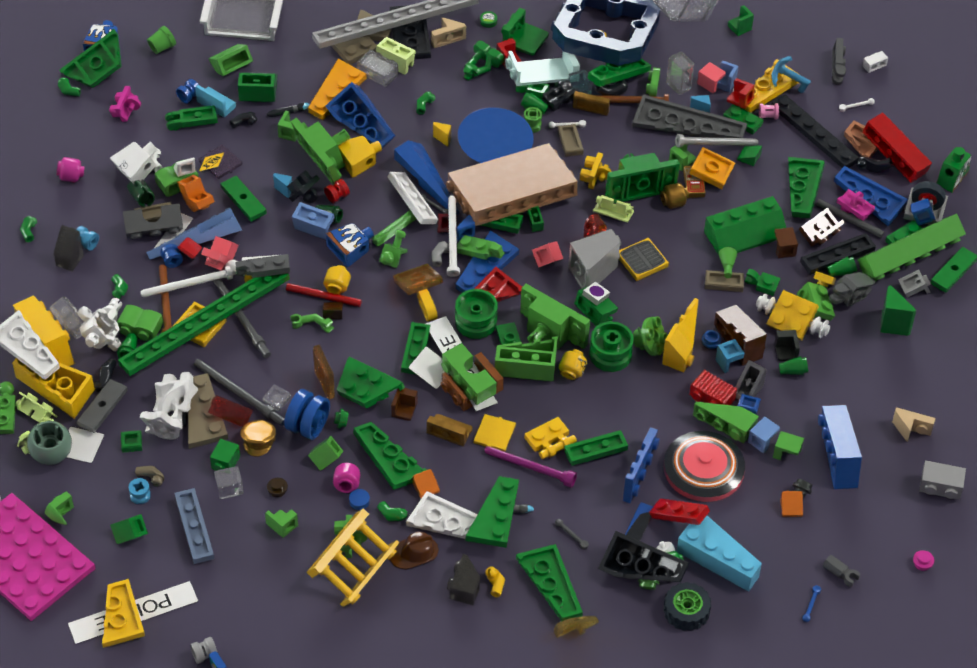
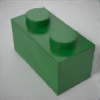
M539 206L528 209L527 217L532 232L544 230V221Z

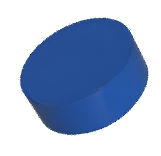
M363 489L352 491L349 495L350 506L355 510L367 508L370 504L369 493Z

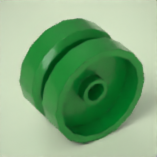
M483 289L467 290L458 296L455 303V326L463 336L471 339H481L488 337L494 332L497 326L498 302L495 296Z
M613 321L604 322L596 326L592 331L589 356L591 362L597 368L607 372L621 371L626 368L632 359L634 342L632 331L626 325Z

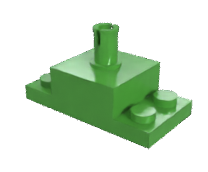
M296 117L290 122L299 144L334 185L335 181L342 177L339 169L345 166L338 146L350 139L348 132L343 129L331 137L319 121L307 127L304 122L301 123Z
M528 284L521 288L520 313L528 318L527 332L531 334L527 339L530 343H533L536 339L546 341L558 336L557 349H560L567 340L583 349L588 345L590 319Z

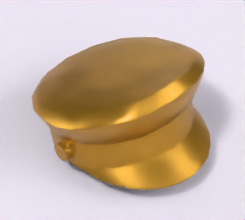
M254 420L245 424L240 431V435L244 440L245 451L255 457L266 454L275 441L276 429L274 425L264 420Z

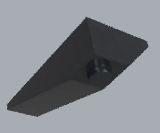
M615 531L598 569L617 578L681 582L689 562Z

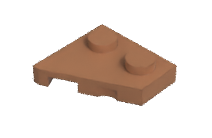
M853 121L845 130L844 137L861 156L871 158L878 148L862 133L865 126Z

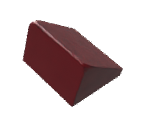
M438 214V233H449V214Z

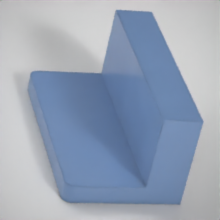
M301 202L292 215L295 229L325 240L326 233L334 220V214Z

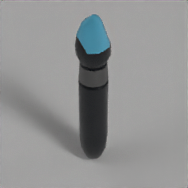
M303 102L298 105L269 111L267 116H281L285 111H289V114L304 111L310 104Z

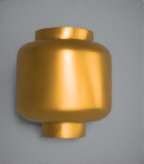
M681 183L666 185L660 193L662 204L666 205L669 209L684 206L689 198L688 189L684 188Z

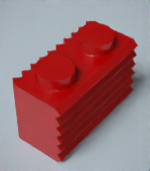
M703 370L691 384L689 395L697 402L731 405L736 399L737 388L719 377L717 378L716 375L714 376L710 372Z

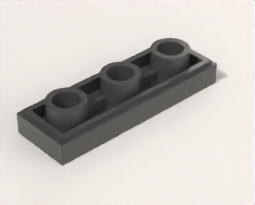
M110 379L77 420V425L95 433L128 391L127 386Z

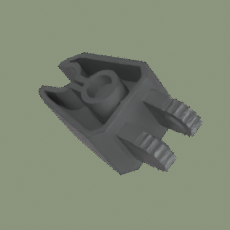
M861 272L844 275L834 286V293L830 294L829 301L834 304L843 302L849 307L865 299L871 292V287L875 284V281L869 275Z

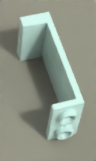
M508 51V58L505 60L506 69H509L510 77L514 80L516 86L555 83L557 81L565 82L566 80L575 81L579 78L580 65L575 55L563 51L562 58L517 62L513 52Z

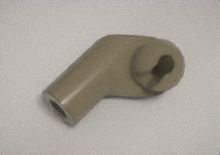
M136 467L135 473L137 477L149 476L154 486L162 485L164 475L156 467Z

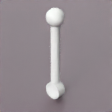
M870 98L868 101L855 104H841L839 110L845 112L849 108L866 104L873 105L875 101L873 98Z
M580 120L579 122L572 123L550 122L549 128L553 129L558 126L571 124L584 128L586 121Z

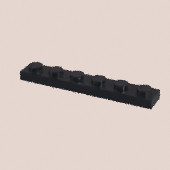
M786 94L772 101L771 105L778 103L779 114L841 168L844 166L850 168L857 163L859 157Z

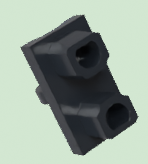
M568 80L565 82L557 81L555 87L544 93L542 98L549 104L548 107L552 111H556L562 103L573 101L575 91L579 92V90L574 88Z
M306 170L287 186L293 194L289 199L293 202L299 196H302L305 202H315L318 194L317 190L312 188V186L320 178L317 175L311 177Z

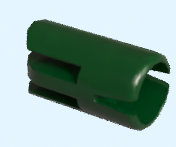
M143 179L141 182L140 180H135L134 185L132 182L128 183V191L141 207H145L144 203L147 206L153 204L155 201L154 193Z

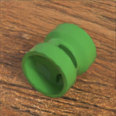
M535 107L526 109L524 111V119L530 125L532 132L536 133L541 129L542 112Z

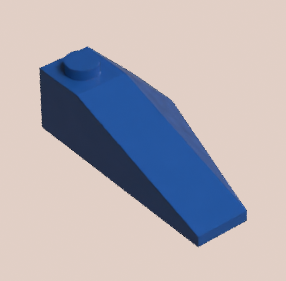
M353 82L326 105V108L336 120L372 142L379 141L382 148L396 136L360 86Z

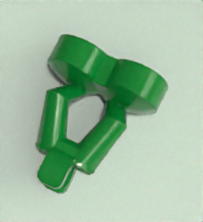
M479 40L473 48L475 55L467 62L463 70L465 73L464 78L471 80L474 76L490 72L491 65L494 68L500 67L504 63V55ZM479 59L486 60L484 67L478 68L476 66Z

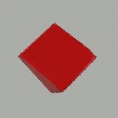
M187 237L178 246V249L191 259H195L202 250V246Z

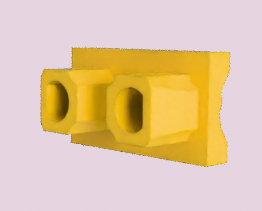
M598 152L596 157L586 156L584 167L591 170L582 168L580 172V181L588 182V188L594 189L598 177L600 181L607 180L608 172H612L607 164L602 166L603 153Z

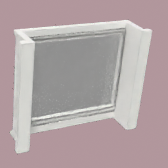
M205 0L200 24L204 25V33L209 36L274 41L283 0Z

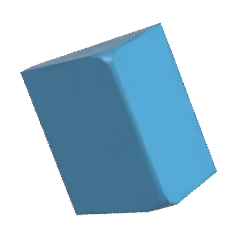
M709 95L691 96L690 108L710 113L711 103Z
M274 173V188L289 198L291 191L287 186L292 182V176Z

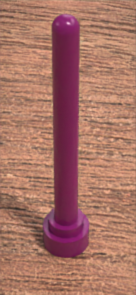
M490 446L484 449L488 455L560 479L564 486L572 488L576 482L577 472L571 470L561 472Z

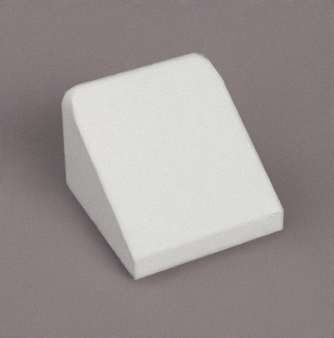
M194 157L175 163L174 170L178 177L195 172Z

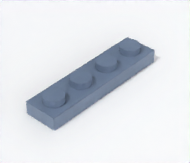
M195 488L174 493L193 563L197 564L213 560L214 553Z

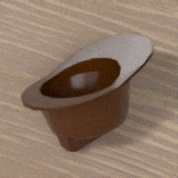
M414 532L407 539L400 541L395 548L397 552L390 558V561L400 569L413 568L434 560L438 555V545L431 535L424 532Z

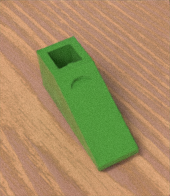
M696 402L694 404L693 416L742 443L747 441L750 430L758 422V415L740 406Z

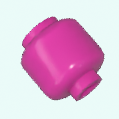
M64 157L61 161H58L56 175L59 176L61 181L76 183L79 177L84 175V166H81L79 159Z
M352 463L338 465L335 468L333 477L334 487L343 493H351L356 490L361 476L359 468Z

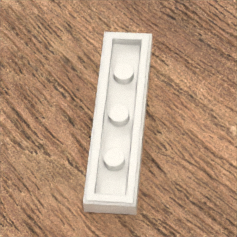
M389 172L388 179L419 223L436 224L438 221L437 216L406 173Z

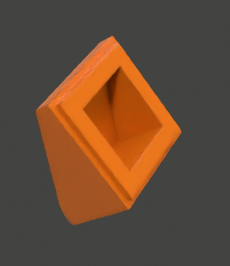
M431 469L413 476V485L421 499L426 491L432 494L440 492Z
M783 491L780 498L782 517H803L802 491Z

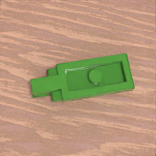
M464 235L457 243V253L487 260L490 256L501 259L505 254L502 245L494 241Z

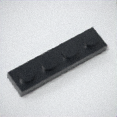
M867 233L802 256L800 262L809 275L816 273V271L819 272L827 269V266L845 257H853L854 259L873 252L876 245Z

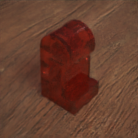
M592 214L586 219L583 238L606 231L607 225L598 214Z

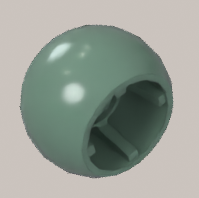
M56 421L40 422L32 428L27 438V448L34 460L44 465H55L62 462L69 455L72 447V438L68 429Z

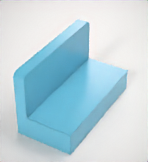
M199 85L195 87L197 102L204 106L214 105L216 113L225 118L236 108V102L210 87L205 89Z

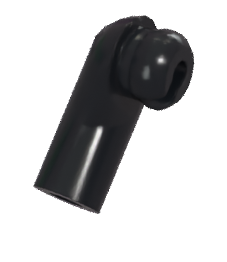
M246 112L237 115L229 123L233 128H236L245 121L252 125L258 118L254 112Z

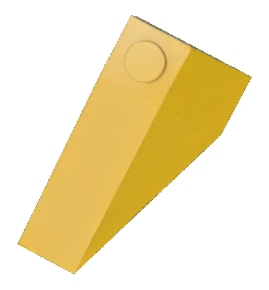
M694 298L687 307L685 315H681L679 323L674 324L665 339L662 364L683 373L687 366L690 367L694 360L692 352L699 300L697 298Z

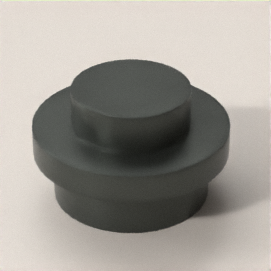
M797 479L792 485L795 491H802L803 496L812 493L811 488L813 485L805 480Z

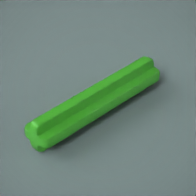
M409 210L373 236V244L377 247L394 236L396 230H402L417 218Z

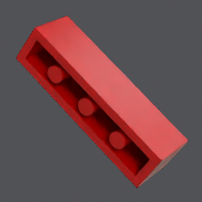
M883 112L869 120L864 127L862 133L886 158L892 159L893 165L910 183L927 173L932 162Z

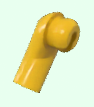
M490 566L486 569L485 575L493 585L491 595L500 597L505 578L499 570Z

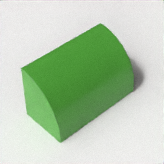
M237 44L208 58L214 70L221 76H225L253 62L248 46L244 44Z

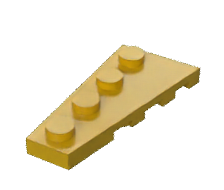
M778 59L773 62V66L768 68L761 78L759 77L755 81L754 99L745 109L748 112L755 111L759 108L760 103H763V105L799 83L784 74L778 73L777 87H774L772 72L779 61Z

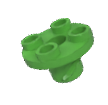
M660 317L646 318L642 324V329L638 327L633 332L634 345L641 350L645 349L651 356L662 354L665 339L668 336L664 332Z

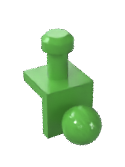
M399 229L394 233L396 236L393 244H384L379 260L380 263L394 268L398 267L401 254L407 253V249L400 247L406 233Z

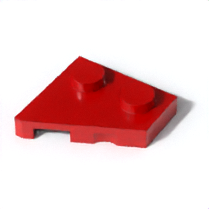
M497 267L475 287V289H483L495 296L497 302L520 295L522 288L521 285Z

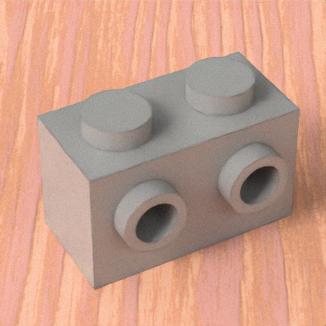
M925 460L919 492L960 500L964 488L966 468Z

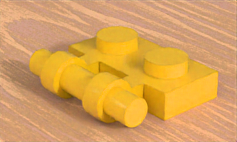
M559 417L524 434L525 440L535 452L543 449L539 452L541 459L551 458L556 455V452L564 449L565 445L577 442L574 435L566 437L569 435V429Z

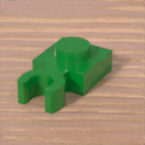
M545 83L516 86V92L533 93L539 99H543L542 95L549 91V84Z

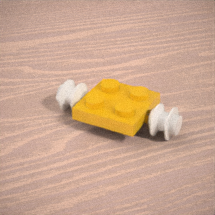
M783 290L777 303L775 297L767 299V294L759 296L757 299V310L760 312L764 309L766 315L771 313L766 323L767 326L778 331L796 330L797 337L801 341L809 327L812 335L816 332L819 333V338L826 336L830 330L828 320L824 323L821 322V317L813 320L819 308L818 304Z

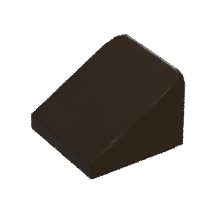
M324 302L323 318L342 319L343 302Z

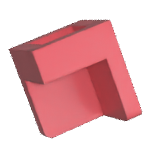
M709 62L699 70L697 84L714 94L717 89V82L726 75V72Z
M557 241L532 250L538 268L563 259Z

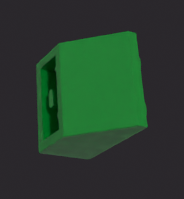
M239 73V101L275 102L278 74Z

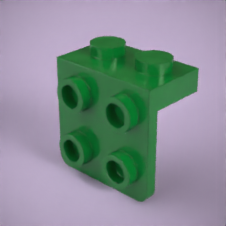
M519 7L516 13L511 15L509 22L503 25L501 30L503 34L502 41L513 38L516 42V50L533 56L546 41L549 32L525 23L526 10Z

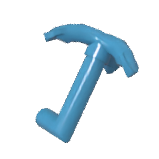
M791 56L780 59L772 72L774 87H777L778 73L801 83L798 91L804 93L811 80L785 67V63L792 60Z

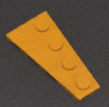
M338 59L309 105L308 113L321 120L325 119L330 114L326 105L351 82L358 86L367 79L366 73Z

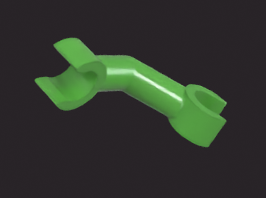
M293 314L290 316L292 326L295 329L309 322H316L321 325L322 329L327 333L334 329L331 326L333 323L331 319H324L318 314L305 316Z

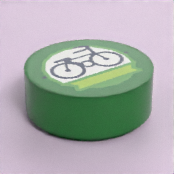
M491 11L483 12L480 15V24L486 28L496 26L497 15Z

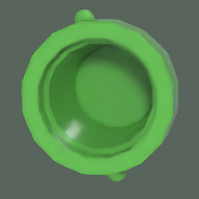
M166 26L160 27L158 31L147 39L148 45L155 54L176 45L174 36Z

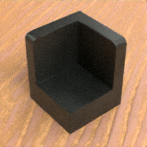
M796 330L776 331L774 344L778 361H788L798 357L800 346Z

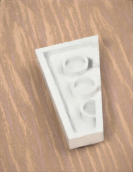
M19 310L0 324V346L44 380L60 368L58 361L49 349L44 346L40 337L35 334L31 325L23 318Z

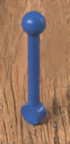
M815 585L812 589L811 601L806 614L802 616L804 622H809L811 619L810 613L815 599L821 592V587Z

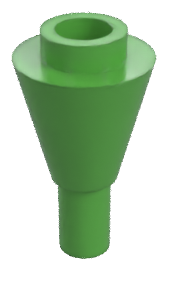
M725 247L719 251L718 255L724 268V277L731 278L737 251L734 248Z

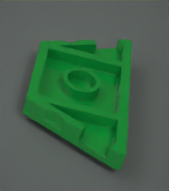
M113 29L59 71L63 75L91 88L97 86L122 67L119 38L116 30Z
M349 356L340 378L337 392L340 396L367 409L375 405L376 402L388 398L389 392L397 388L401 391L405 386L402 381Z

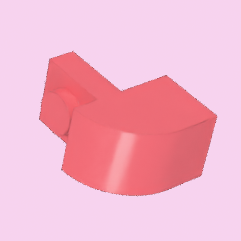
M215 236L211 249L204 247L201 254L207 257L205 265L221 271L225 270L226 263L233 260L238 245Z

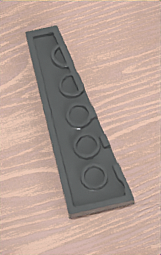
M643 95L632 126L711 138H743L747 123Z

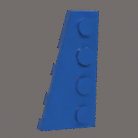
M650 427L642 443L641 450L638 451L636 460L630 467V474L627 473L625 477L624 502L631 504L633 496H638L640 485L638 484L640 480L644 481L647 473L646 465L650 466L653 459V454L651 453L653 450H657L660 439L657 438V429Z

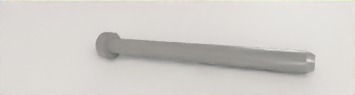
M677 134L675 144L676 147H683L684 145L756 146L758 145V140L754 138L684 137L683 134Z

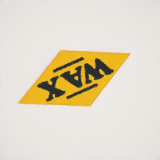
M224 153L205 157L199 171L218 167Z

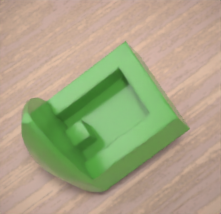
M67 491L56 496L46 507L45 514L52 521L61 525H67L62 516L74 508L72 496Z

